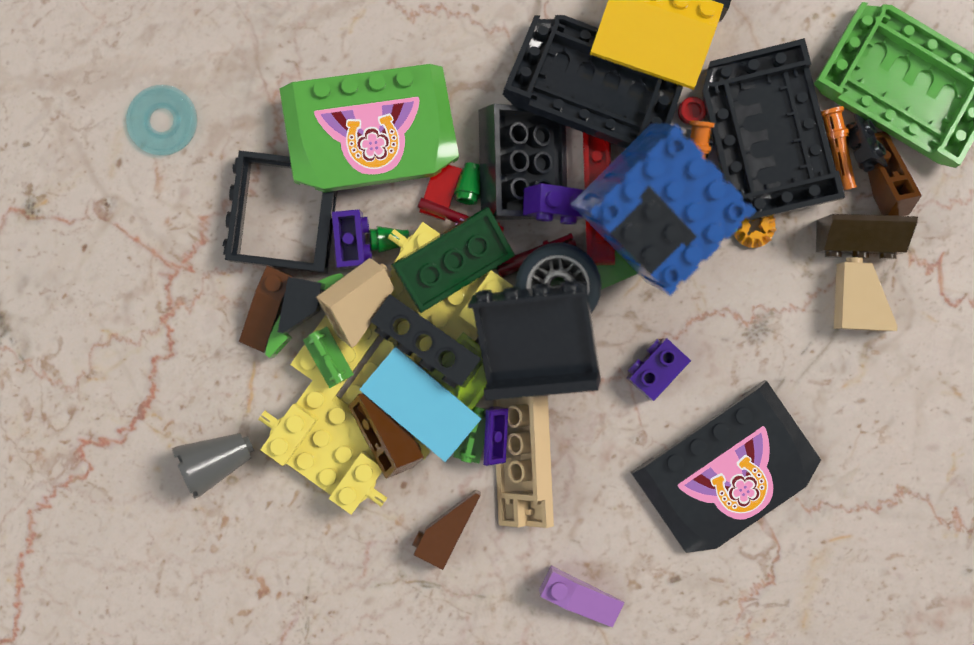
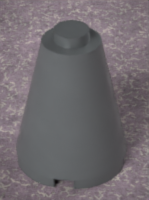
M241 433L176 446L172 448L174 457H178L180 472L189 491L193 493V497L196 499L250 460V452L254 451V448L248 436L243 438Z

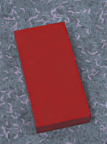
M447 165L440 173L430 177L424 198L450 208L462 169ZM419 210V213L442 221L446 220L443 217L427 212L425 210Z

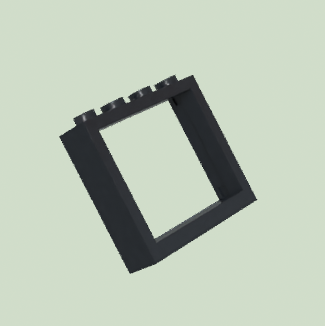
M239 150L238 158H235V164L232 167L233 174H236L235 184H231L229 190V200L232 201L231 212L228 211L226 215V228H229L228 239H224L222 245L224 246L223 255H225V260L328 274L333 234L332 212L336 210L338 190L322 193L314 263L240 254L251 164L290 169L292 167L290 156Z

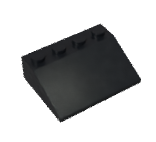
M494 103L479 109L481 210L489 207L494 218L500 220L536 219V217L523 215L524 188L541 183L567 187L566 126L513 105Z

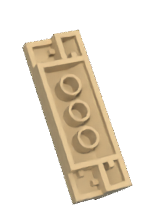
M548 395L493 400V406L508 408L506 463L496 464L499 525L518 528L523 526L554 527Z

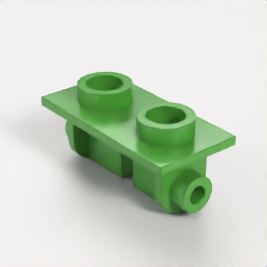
M328 327L317 330L303 339L329 388L354 375Z
M476 406L472 409L482 419L454 451V458L468 463H480L485 441L487 409Z

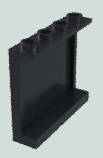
M569 280L562 282L558 286H549V284L542 283L532 286L531 289L521 290L520 287H509L504 289L503 292L492 293V290H481L471 297L467 305L468 308H473L487 381L484 388L485 400L599 390L601 376L586 283Z

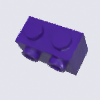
M542 183L524 188L523 215L536 217L537 221L550 222L555 219L560 220L561 224H577V220L585 218L571 203L584 190Z
M360 209L332 212L337 268L341 270L357 268L369 258L372 259L371 245L366 244L365 233H369L368 216L363 217Z
M663 338L661 341L655 339L646 349L649 354L642 361L637 359L627 370L630 374L626 378L651 401H655L691 362L668 338Z

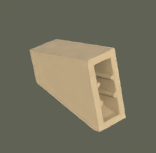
M847 257L846 262L836 264L833 329L897 331V323L873 263H863V258Z
M371 258L317 296L337 336L351 348L357 345L370 326V321L394 290L390 280L392 277L390 270L383 263L378 264Z

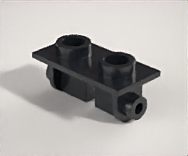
M854 114L856 123L851 122L847 124L846 129L849 130L847 139L851 148L855 150L862 146L853 152L859 168L864 172H870L877 163L887 167L888 164L884 157L886 150L876 139L875 133H877L875 125L870 119L865 120L859 115Z

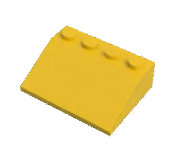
M608 0L590 55L694 90L724 4L713 0Z

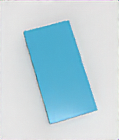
M397 347L390 352L359 389L444 462L448 460L482 419Z

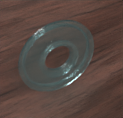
M155 85L144 89L132 100L127 111L126 124L131 139L142 150L154 155H170L182 150L192 140L197 128V113L190 98L181 90L168 85ZM157 109H167L173 115V125L165 132L155 131L150 124V117Z

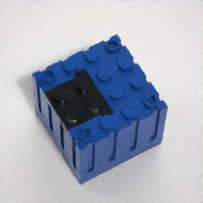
M651 123L571 205L645 282L671 296L678 289L676 286L681 281L685 282L699 268L698 264L702 260L706 261L720 247L719 243L723 239H728L742 225L740 222L744 218H749L756 210L749 203L742 201L743 196L730 182L722 179L724 175L710 160H705L702 157L703 152L691 139L685 138L682 135L683 131L677 124Z

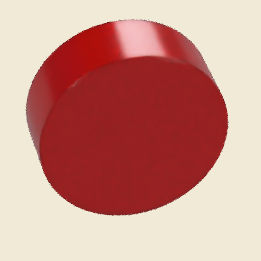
M688 97L680 104L678 116L684 124L689 125L690 120L702 121L705 118L706 108L703 100L698 97Z

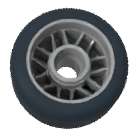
M550 243L537 248L523 261L517 273L515 287H520L521 290L531 289L532 286L542 283L551 286L552 279L556 277H561L565 281L576 280L578 283H586L591 313L594 311L601 295V277L593 259L581 248L568 243Z

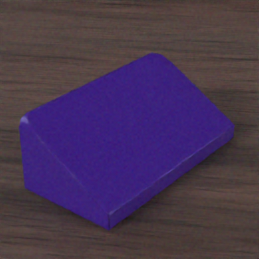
M492 406L486 410L483 461L485 466L506 463L508 408Z

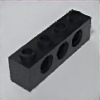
M389 294L370 321L377 326L374 330L377 334L386 340L390 337L394 338L399 342L396 346L408 356L415 353L422 358L419 364L432 373L435 369L444 374L442 380L454 389L458 385L465 388L483 363L481 358L391 294ZM408 321L410 325L409 331L406 334L400 335L397 331L399 323ZM426 336L431 337V348L427 351H422L419 345L421 339ZM452 352L455 356L454 364L450 367H444L442 357L446 353Z

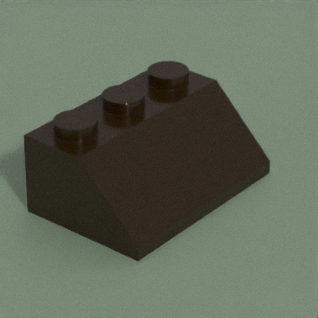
M828 215L818 219L816 222V252L825 253L827 258H841L842 253H852V257L863 259L869 258V254H879V259H897L898 254L907 253L918 223V216Z

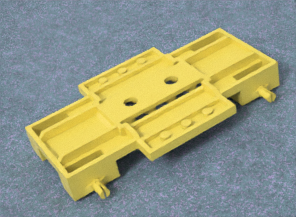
M424 222L408 239L394 229L391 233L400 240L391 234L388 236V239L401 247L399 256L394 262L441 234ZM392 265L390 271L392 274L390 280L394 287L391 295L454 340H457L463 332L474 341L478 338L473 308H468L467 305L476 292L481 290H492V293L503 292L506 288L514 287L491 270L420 313ZM326 315L314 330L315 332L328 327L352 372H354L379 337V334L374 331L377 326L371 323L357 345L351 348L337 336ZM402 321L399 323L397 331L400 335L406 334L409 331V322ZM426 336L421 339L419 345L422 351H427L431 348V337ZM392 337L388 340L385 338L382 340L342 398H339L337 395L348 379L329 388L304 344L290 365L310 378L312 382L297 403L292 404L285 416L278 420L265 410L258 419L272 429L269 438L260 450L282 466L286 464L291 466L330 494L329 499L351 515L367 497L380 507L388 498L374 489L382 471L348 406L358 394L363 393L359 389L398 345L399 342ZM415 353L408 356L418 365L422 359ZM425 367L422 368V369L425 370L428 374L431 373V372H430L429 370H427ZM413 436L414 440L420 445L421 453L424 456L423 460H425L431 450Z

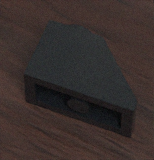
M288 277L278 333L288 334L320 312L321 305L317 296L325 291V284Z

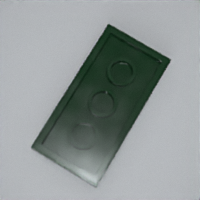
M485 207L391 265L416 308L422 313L511 259L515 254L489 207Z

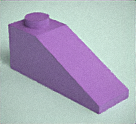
M552 565L539 588L540 597L566 610L610 627L614 626L624 605V601Z

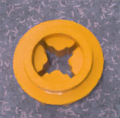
M773 216L761 218L758 226L762 232L755 230L749 234L747 233L751 225L744 218L740 222L742 225L737 229L738 231L733 233L734 237L739 243L749 248L764 246L772 240L776 231V218Z

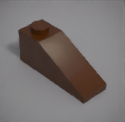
M884 131L875 133L876 139L886 150L884 157L888 166L884 167L877 163L874 165L875 168L868 172L873 198L882 215H910L922 194L889 134Z
M266 266L255 290L239 339L240 343L265 353L270 334L281 315L288 277L293 276Z
M364 393L358 394L348 407L385 479L413 468L424 458L420 445L414 440L412 434Z
M478 490L473 491L430 523L424 532L419 530L412 543V546L416 547L413 555L443 570L481 496V492Z

